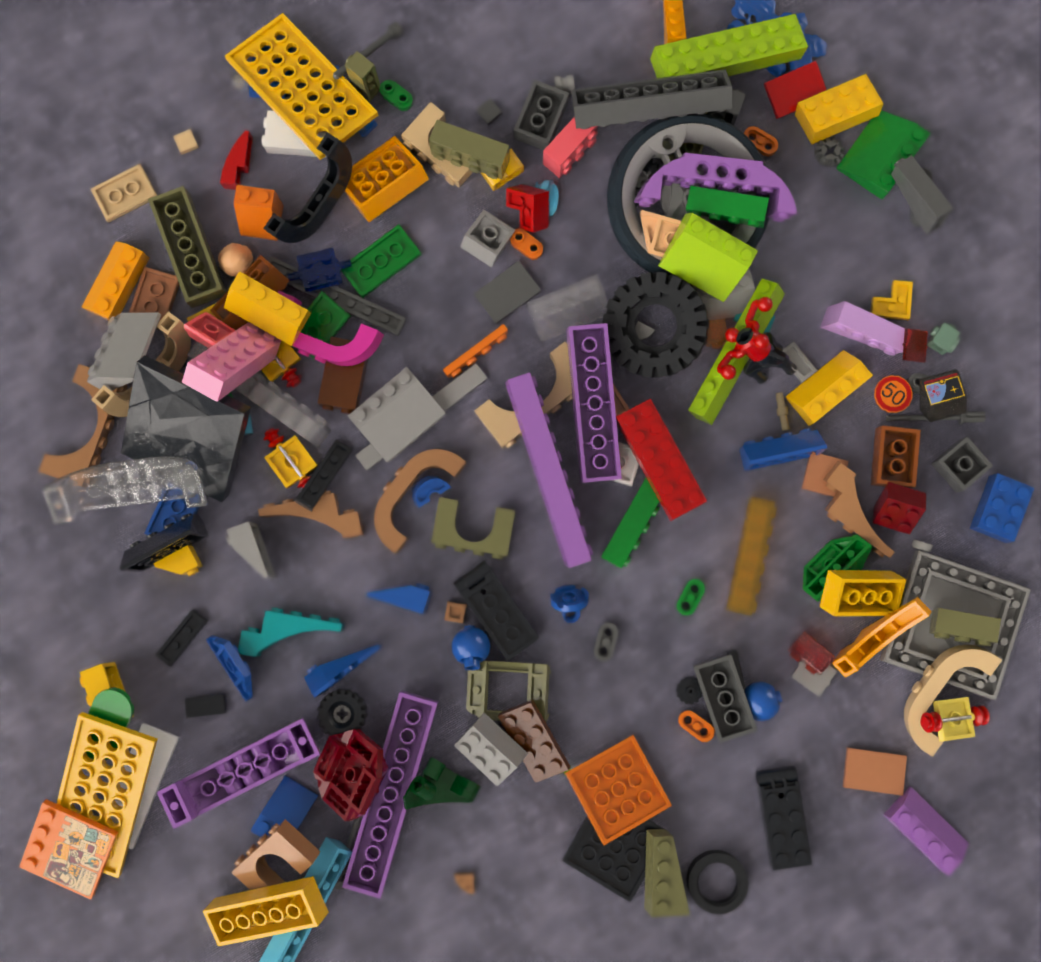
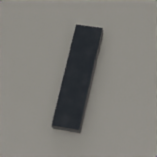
M335 440L295 499V502L312 512L351 454L352 449Z

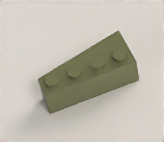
M666 829L646 830L644 909L651 917L690 915L673 835Z

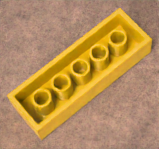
M314 876L216 897L203 910V913L217 945L223 946L317 927L329 911Z

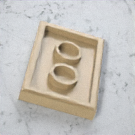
M141 164L90 189L108 223L148 203L149 198L157 196Z

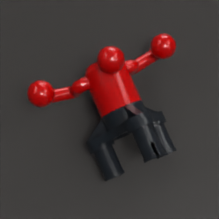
M762 297L751 303L745 318L746 327L739 332L738 329L733 327L725 332L726 340L730 343L736 342V346L733 350L727 352L717 366L718 373L724 379L731 380L736 376L735 367L729 364L732 358L740 359L745 355L750 359L745 364L743 371L748 377L755 379L758 384H763L767 381L768 376L762 371L766 368H782L787 375H793L796 372L792 367L797 370V366L783 352V347L775 341V337L769 332L761 334L759 332V323L753 320L757 308L762 312H768L772 309L773 302L770 298Z

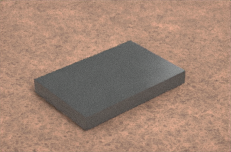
M518 261L475 292L474 296L497 325L538 295L541 289L520 261Z

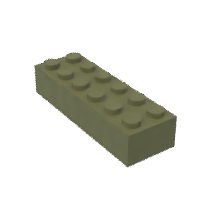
M181 186L149 198L148 201L186 303L194 308L223 297L226 289L188 190Z

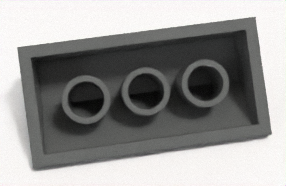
M732 655L721 656L692 665L719 743L758 731Z

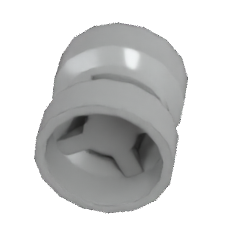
M567 75L564 78L554 76L555 88L572 94L571 89H574L573 75Z

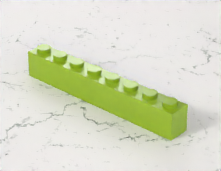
M761 279L735 325L739 332L746 327L745 318L751 303L756 299L768 297L773 302L772 309L768 312H762L757 308L753 319L760 325L759 332L761 334L764 333L785 295L778 283ZM726 341L688 409L696 419L710 425L713 424L745 364L749 360V357L746 355L740 359L732 358L729 364L735 367L736 376L731 380L724 379L718 373V364L727 352L735 348L736 342L730 343Z

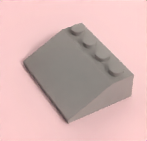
M158 312L120 313L115 317L112 316L107 324L109 328L101 338L102 345L95 353L94 358L96 360L88 370L89 377L87 382L99 389L105 385L111 391L132 382L136 362L144 355L146 356L161 314Z
M406 367L349 414L348 417L383 459L389 463L447 414Z

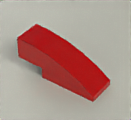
M245 130L237 139L226 158L220 179V184L224 189L236 190V186L240 185L241 173H249L253 137L248 130Z

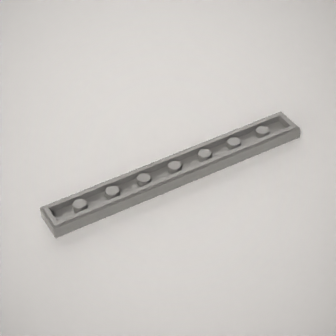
M474 364L432 397L446 412L488 378L479 366ZM369 444L355 455L367 471L383 460V457L372 444Z

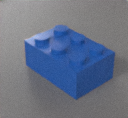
M999 473L990 475L969 529L1004 543L1015 542L1034 487Z

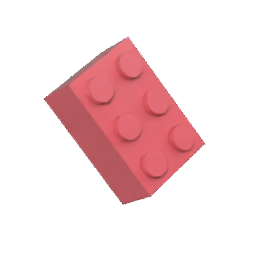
M573 118L543 150V165L559 179L563 174L567 175L572 169L571 165L575 161L579 162L585 154L584 151L588 147H593L596 143L598 126H593L589 129H576L575 118Z

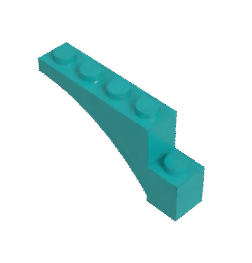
M272 607L271 611L265 610L261 632L259 628L248 627V630H242L238 650L242 655L259 657L265 649L289 636L314 630L341 632L344 631L345 624L340 623V619L329 617L327 621L322 620L320 615L310 614L309 617H304L302 612L291 611L290 614L283 613V609Z

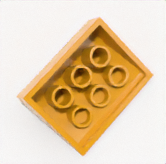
M393 136L352 166L351 177L344 192L368 222H371L428 181L429 178L422 164L396 136Z

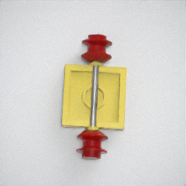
M969 697L933 701L934 712L922 714L920 724L927 733L938 732L939 741L976 737L974 726L987 725L989 723L990 713L982 705L970 708Z

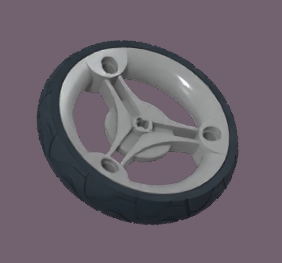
M696 113L688 114L684 117L671 116L666 119H659L637 132L617 156L610 173L607 188V209L610 224L616 239L626 254L646 271L673 275L658 266L662 257L647 253L643 227L639 221L634 203L636 185L642 170L653 157L661 158L664 165L671 162L669 156L674 154L675 159L680 158L682 154L679 148L683 143L702 144L728 158L763 161V166L767 167L753 142L732 124L710 115ZM663 141H668L671 149H665ZM673 183L672 186H663L661 207L664 216L682 221L686 213V197L689 195L690 188L680 187V184ZM749 192V194H747L757 196L756 192ZM767 212L763 228L737 224L730 235L756 248L769 222ZM701 216L704 220H709V217Z

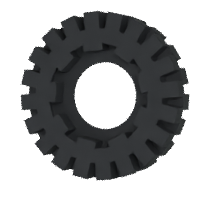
M662 272L643 273L639 277H632L627 280L625 285L619 286L614 292V297L609 299L606 305L607 312L603 315L602 323L608 324L610 354L627 371L650 378L671 376L681 370H685L701 354V350L708 338V312L699 293L683 279ZM653 304L664 305L669 308L677 321L674 337L667 344L658 347L643 343L635 330L638 314L645 307Z

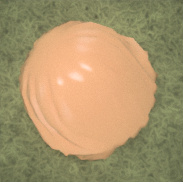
M238 243L228 244L221 250L218 256L220 268L225 274L236 277L239 271L244 273L254 261L251 250L247 246Z

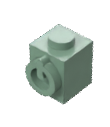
M944 322L932 329L929 334L932 337L926 345L941 355L947 352L951 353L960 342V337L958 336L961 332L956 330L957 328L954 325Z

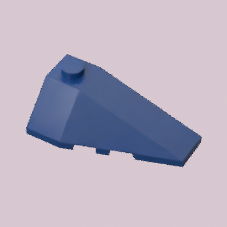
M378 644L319 666L315 664L306 671L308 675L304 679L314 698L322 695L382 648V645Z

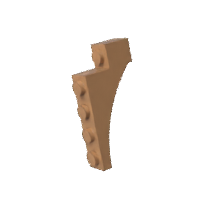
M837 461L823 479L827 482L826 487L834 493L838 490V493L825 508L829 512L827 517L835 523L838 520L844 524L843 529L850 534L853 532L857 533L861 538L875 547L873 551L882 558L884 555L891 558L895 552L874 532L861 509L854 480L857 474Z
M325 491L312 512L297 504L293 499L283 500L280 505H275V503L265 504L263 508L258 509L259 517L262 518L295 516L316 520L337 530L344 539L364 535L360 513L350 509L343 511V515H341L337 494L331 493V491Z

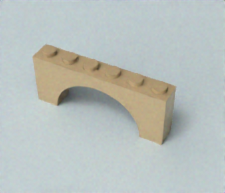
M563 342L550 352V358L556 369V381L552 391L543 401L544 406L541 407L543 414L547 413L548 415L551 412L555 414L562 408V403L566 400L568 403L573 400L568 344L566 342ZM490 399L474 410L476 416L502 449L512 447L517 442L515 439L522 435L514 411L504 410L496 406Z

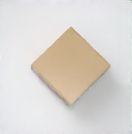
M191 129L173 136L182 155L199 148Z

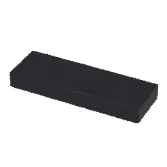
M192 609L155 655L166 665L172 667L208 623V620Z

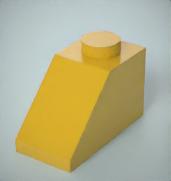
M190 545L153 563L157 568L180 575H188L189 577L198 573V569L203 567L194 547Z

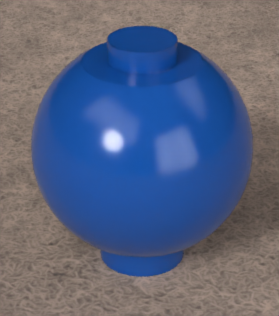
M467 625L454 636L452 653L458 662L464 664L465 670L480 669V663L485 661L490 653V640L481 629L476 628L474 625Z
M754 682L744 690L754 720L767 721L777 715L780 710V702H783L780 691H776L774 686L766 682Z

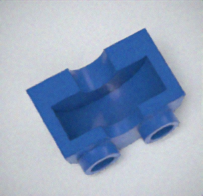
M428 475L421 478L412 488V498L415 505L420 508L430 501L429 496L431 493L437 492L442 494L451 486L436 475Z

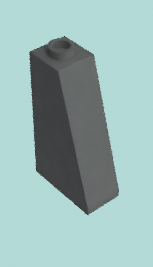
M912 155L906 159L901 158L894 164L895 167L891 175L926 235H929L943 226L954 208Z

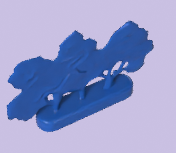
M735 0L736 4L731 9L732 15L737 19H745L747 25L753 24V22H750L751 15L756 17V23L792 15L789 12H784L781 16L776 15L775 0ZM797 13L796 16L808 48L801 59L789 62L791 71L812 63V57L826 55V42L817 35L804 33L808 25L805 13ZM733 20L727 26V29L745 25L739 20ZM783 63L766 67L765 69L774 77H779L786 72V65Z

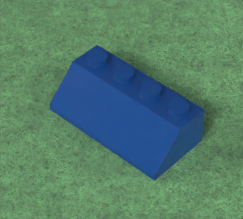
M811 428L799 431V434L792 435V432L782 434L781 438L774 439L773 436L763 438L762 442L755 443V440L743 443L744 445L739 451L744 471L809 458L812 452L820 455L827 449V445L818 430L811 431Z

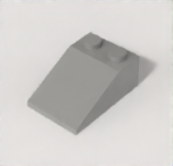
M248 521L227 529L228 535H226L229 546H232L264 578H276L258 524Z

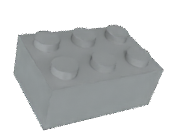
M485 713L479 717L454 745L496 786L504 781L528 754Z

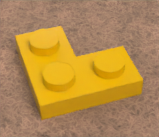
M893 280L891 298L872 297L870 313L881 318L908 321L911 314L913 282Z

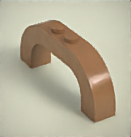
M432 449L417 454L404 467L401 466L396 471V478L393 482L389 481L383 488L384 493L379 499L374 513L376 532L388 549L398 554L409 540L394 526L393 512L418 477L428 469L439 468L456 479L467 465V462L450 451Z

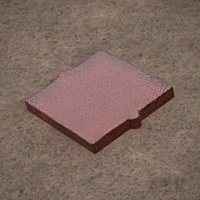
M905 329L904 343L902 344V360L926 362L928 331Z

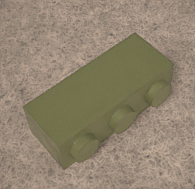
M356 51L354 55H350L347 58L345 68L351 84L370 103L380 91V82L375 65Z

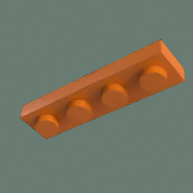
M504 324L446 366L443 372L447 378L457 377L462 372V368L466 365L468 367L473 365L477 361L478 356L481 354L486 355L492 350L494 344H500L507 339L506 335H508L506 326Z

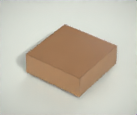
M447 601L444 620L464 624L467 604Z

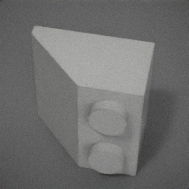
M483 210L465 234L460 247L492 267L502 254L515 229Z

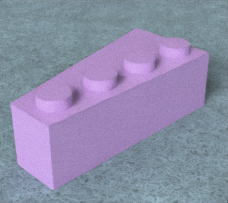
M846 301L828 306L820 328L883 350L888 355L904 352L911 332Z

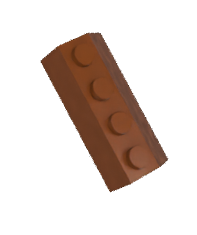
M262 255L243 273L277 293L284 290L289 282ZM227 291L210 311L217 319L237 330L248 323V321L224 308L228 295Z

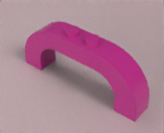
M278 291L280 295L301 306L302 302L297 298ZM361 324L355 338L350 343L344 346H333L300 332L293 347L299 350V354L306 357L313 355L315 356L314 360L323 364L327 361L339 366H352L365 361L373 355L379 347L384 334L377 329Z

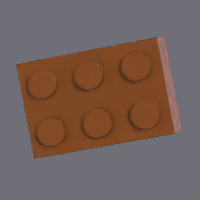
M880 426L875 429L871 485L886 487L888 482H892L911 489L916 488L921 430L891 426Z

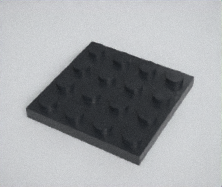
M586 816L564 854L562 862L631 903L645 878L646 830L664 828L649 819L608 844L603 845L588 816Z

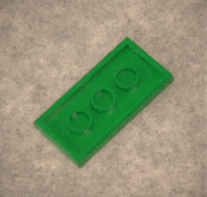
M398 224L339 269L360 297L364 298L420 257L422 253L401 225Z

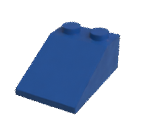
M417 583L416 586L410 585L367 592L366 596L417 613L426 614L433 592L429 591V586Z
M285 775L260 813L251 832L259 837L263 834L268 835V831L275 823L280 824L285 819L299 830L319 795Z

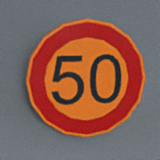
M890 375L882 378L877 383L874 389V398L876 404L882 410L888 413H898L910 405L913 392L910 384L904 378Z

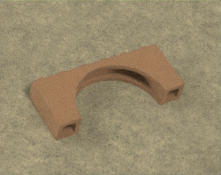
M78 364L72 382L82 386L93 398L100 389L87 382L90 367ZM126 384L112 391L117 393L124 392L128 386ZM96 405L98 422L90 441L84 447L71 454L61 456L45 454L38 472L88 488L94 480V471L100 464V455L102 449L107 445V436L109 431L113 429L115 416L106 413Z

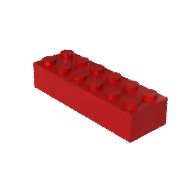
M651 398L616 416V422L670 522L707 502Z

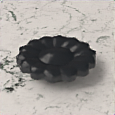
M686 677L677 684V697L680 698L681 702L694 704V702H698L702 697L698 680Z

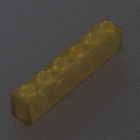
M751 497L748 500L726 611L752 616V613L756 612L757 601H755V597L761 589L759 578L765 570L763 558L768 554L769 545H767V539L771 537L773 526H770L772 518H775L777 511L773 501Z

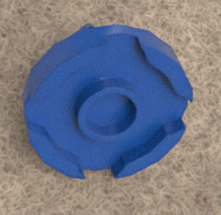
M564 585L556 588L554 594H550L551 606L561 611L567 623L576 622L580 618V610L589 603V593L583 587L580 590L576 589L575 585ZM567 612H575L571 617L566 616Z

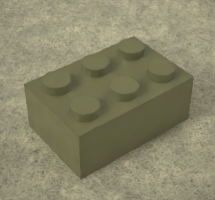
M937 608L932 610L929 633L934 634V638L950 639V637H953L956 642L970 643V641H975L974 645L987 647L998 643L1001 619Z

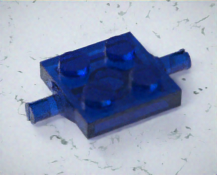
M329 248L296 256L298 271L287 273L289 282L300 279L304 285L305 292L342 284L341 269L352 267L350 259L339 262L335 256L334 249Z

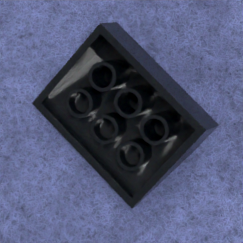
M191 513L181 517V521L178 523L172 522L164 526L163 531L149 534L143 542L137 541L132 543L130 549L124 551L119 567L120 570L143 572L154 566L153 563L209 536L200 516Z

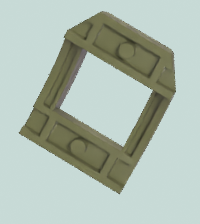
M483 661L480 663V669L468 670L466 710L479 718L485 713L493 721H500L498 715L506 710L487 709L489 671L528 673L527 702L533 699L545 722H547L550 715L548 713L549 674H552L549 664Z

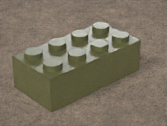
M436 120L429 138L430 150L434 158L442 161L444 159L451 161L453 165L458 167H468L474 173H485L491 179L503 178L510 160L509 145Z

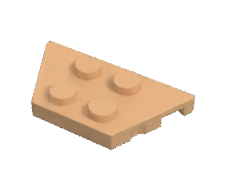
M641 210L640 216L647 253L663 257L681 221Z

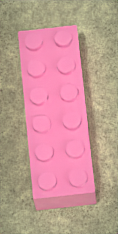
M248 322L187 363L182 383L218 402L276 358L281 340Z

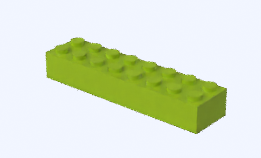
M796 14L655 46L650 60L657 78L725 69L728 76L799 60L803 57L808 45Z

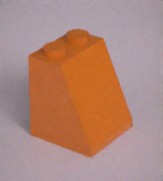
M237 185L234 208L240 235L278 241L277 238L263 229L273 213L282 218L284 205L275 190Z

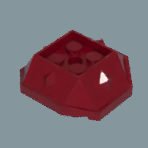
M352 729L328 737L313 773L315 779H318V788L322 800L344 821H352L365 815L367 809L371 807L376 794L379 793V787L389 767L383 757V749L360 729Z

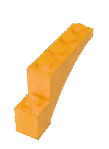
M663 0L664 44L687 39L683 0Z
M919 597L913 599L862 629L852 644L840 650L832 664L846 678L858 671L868 660L899 635L929 617L932 611Z

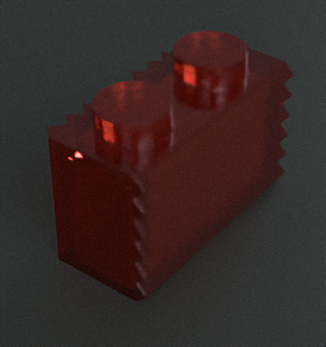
M806 631L801 632L787 649L791 652L789 656L796 662H803L806 665L805 669L812 675H815V673L821 675L836 657Z

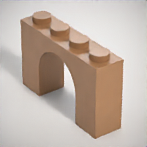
M285 819L280 824L275 823L268 831V835L263 834L257 841V845L252 844L245 852L247 855L244 856L242 854L234 862L236 867L231 873L250 890L285 883L267 864L265 860L266 854L280 856L297 872L302 874L314 863L320 851Z

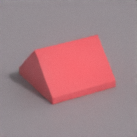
M204 312L184 324V329L188 336L208 349L236 331L208 312Z

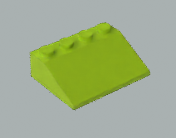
M685 213L658 266L724 302L749 269L758 250L696 214Z

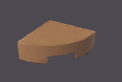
M474 872L455 873V881L459 887L466 893L475 894Z

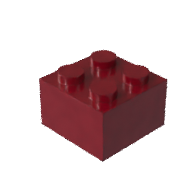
M888 482L873 507L872 523L910 535L926 510V493Z

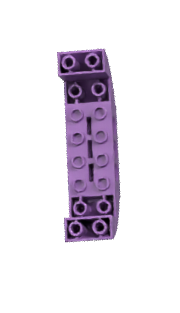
M684 153L680 158L661 167L645 182L634 200V203H639L641 207H651V205L660 200L662 185L672 186L673 183L680 184V187L690 188V186L694 185L709 189L711 187L718 188V190L728 192L730 190H737V193L741 194L756 192L757 196H768L769 194L767 217L773 218L772 221L784 222V219H790L791 216L797 214L790 190L779 176L763 166V161Z

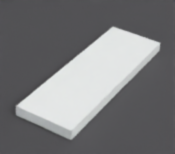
M142 723L139 732L158 738L129 849L135 848L180 738L146 723ZM132 748L130 753L137 755L136 750ZM129 765L124 766L126 771L132 772V768ZM119 782L123 789H128L125 783ZM115 799L117 805L123 806L122 801ZM111 816L113 822L119 823L116 817Z

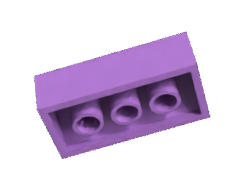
M911 786L883 814L947 876H950L963 862L969 843Z

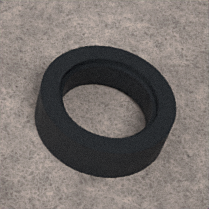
M709 850L699 854L691 862L687 871L686 882L688 891L694 902L708 913L716 915L730 913L736 910L747 896L749 887L747 873L741 863L726 851ZM713 863L728 865L733 869L736 876L734 891L729 897L720 901H713L703 896L698 886L700 873L706 866Z

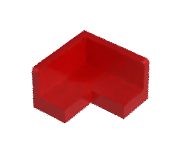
M524 184L506 188V207L520 210V229L534 233L548 228L549 191Z

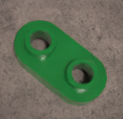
M385 80L381 83L380 93L385 100L400 111L411 109L413 98L407 90L393 80ZM387 87H392L391 90H386ZM402 97L407 98L405 101L400 100Z
M692 579L686 583L676 603V609L681 615L688 616L695 612L705 592V585L701 580ZM693 585H696L698 588L695 593L691 591ZM684 602H687L689 604V608L687 610L683 609L682 604Z

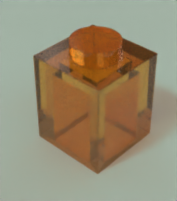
M725 319L709 320L706 347H712V349L723 348L727 341L725 338V332L727 331Z

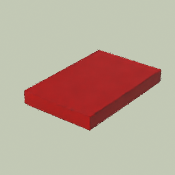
M816 61L764 83L776 119L796 111L798 102L827 90Z

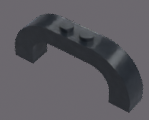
M328 132L317 147L327 158V171L304 208L298 215L290 219H283L273 213L263 228L282 242L297 243L313 235L323 224L349 183L352 173L350 151L344 143Z

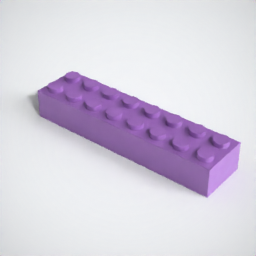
M608 324L569 326L566 329L580 483L622 479Z

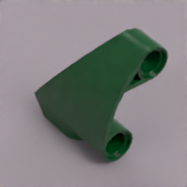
M430 757L421 775L413 779L403 796L404 808L408 810L418 806L437 803H473L481 786L446 768V765Z

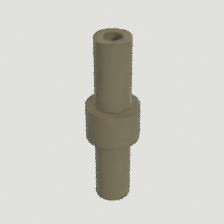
M783 392L776 393L777 416L780 417L782 431L790 430L787 417L789 415L788 407L785 406Z

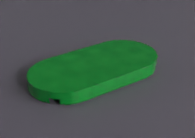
M113 687L104 689L94 698L88 714L128 728L134 713V704H132L128 693L120 688ZM91 734L94 741H99L95 734ZM110 741L113 748H118L116 742ZM86 751L88 757L94 759L93 753Z

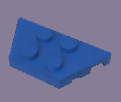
M214 635L207 638L206 642L245 702L253 698L250 667L246 661H242L238 648L234 644L232 645L229 640Z

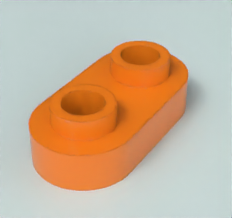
M755 126L748 127L745 130L744 134L748 138L749 136L755 138V140L751 141L760 154L769 157L776 153L778 149L776 138ZM768 145L771 149L767 150L765 146Z
M515 229L510 239L511 245L531 260L539 259L543 254L542 243L525 230ZM521 235L523 238L521 240H517L516 236ZM532 246L537 247V250L531 251L530 248Z
M684 710L679 714V725L699 741L708 742L714 737L713 726L693 711ZM690 716V723L684 722L685 717ZM702 728L707 729V733L705 735H701L700 730Z

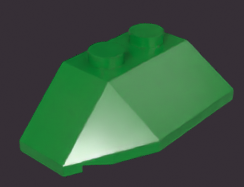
M857 534L852 535V537L830 540L804 566L802 589L817 602L821 601L828 570H862L872 545Z

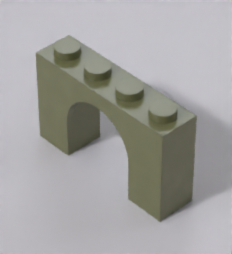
M439 497L431 543L435 544V548L446 550L447 546L454 547V551L461 553L471 550L473 555L484 556L485 553L492 554V558L503 560L504 556L508 557L516 510L496 507L493 528L488 537L479 542H469L461 538L456 529L459 501Z

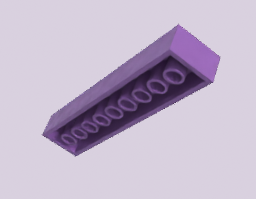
M527 373L508 379L505 385L564 564L571 568L592 561L590 557L593 555L591 546L584 539L587 536L586 530L578 520V518H581L579 509L572 502L575 499L573 491L566 484V481H568L566 470L561 469L560 462H562L560 452L555 450L554 444L556 439L554 433L549 432L547 425H550L547 413L543 414L541 408L544 406L541 395H537L535 389L538 387L535 376L531 377V374Z
M406 691L399 692L383 747V757L389 768L379 787V793L376 794L371 807L363 815L343 882V888L381 899L407 814V810L404 808L403 796L413 779L418 776L439 701Z

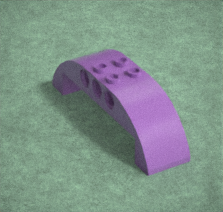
M304 718L158 791L157 794L173 829L301 763L303 764L321 755Z

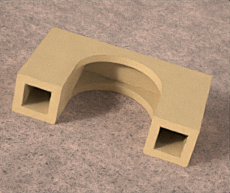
M430 102L402 133L403 145L409 151L414 150L421 161L424 163L427 161L431 164V168L437 174L442 173L450 185L454 186L455 184L460 188L473 172L468 167L455 166L451 161L445 159L443 161L438 160L431 154L429 138L436 120L445 122L446 118L445 113Z

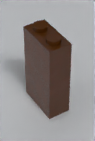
M331 337L329 344L344 346L352 340ZM368 359L352 366H339L326 361L318 398V404L322 406L323 410L333 412L334 409L341 410V413L349 415L359 407Z

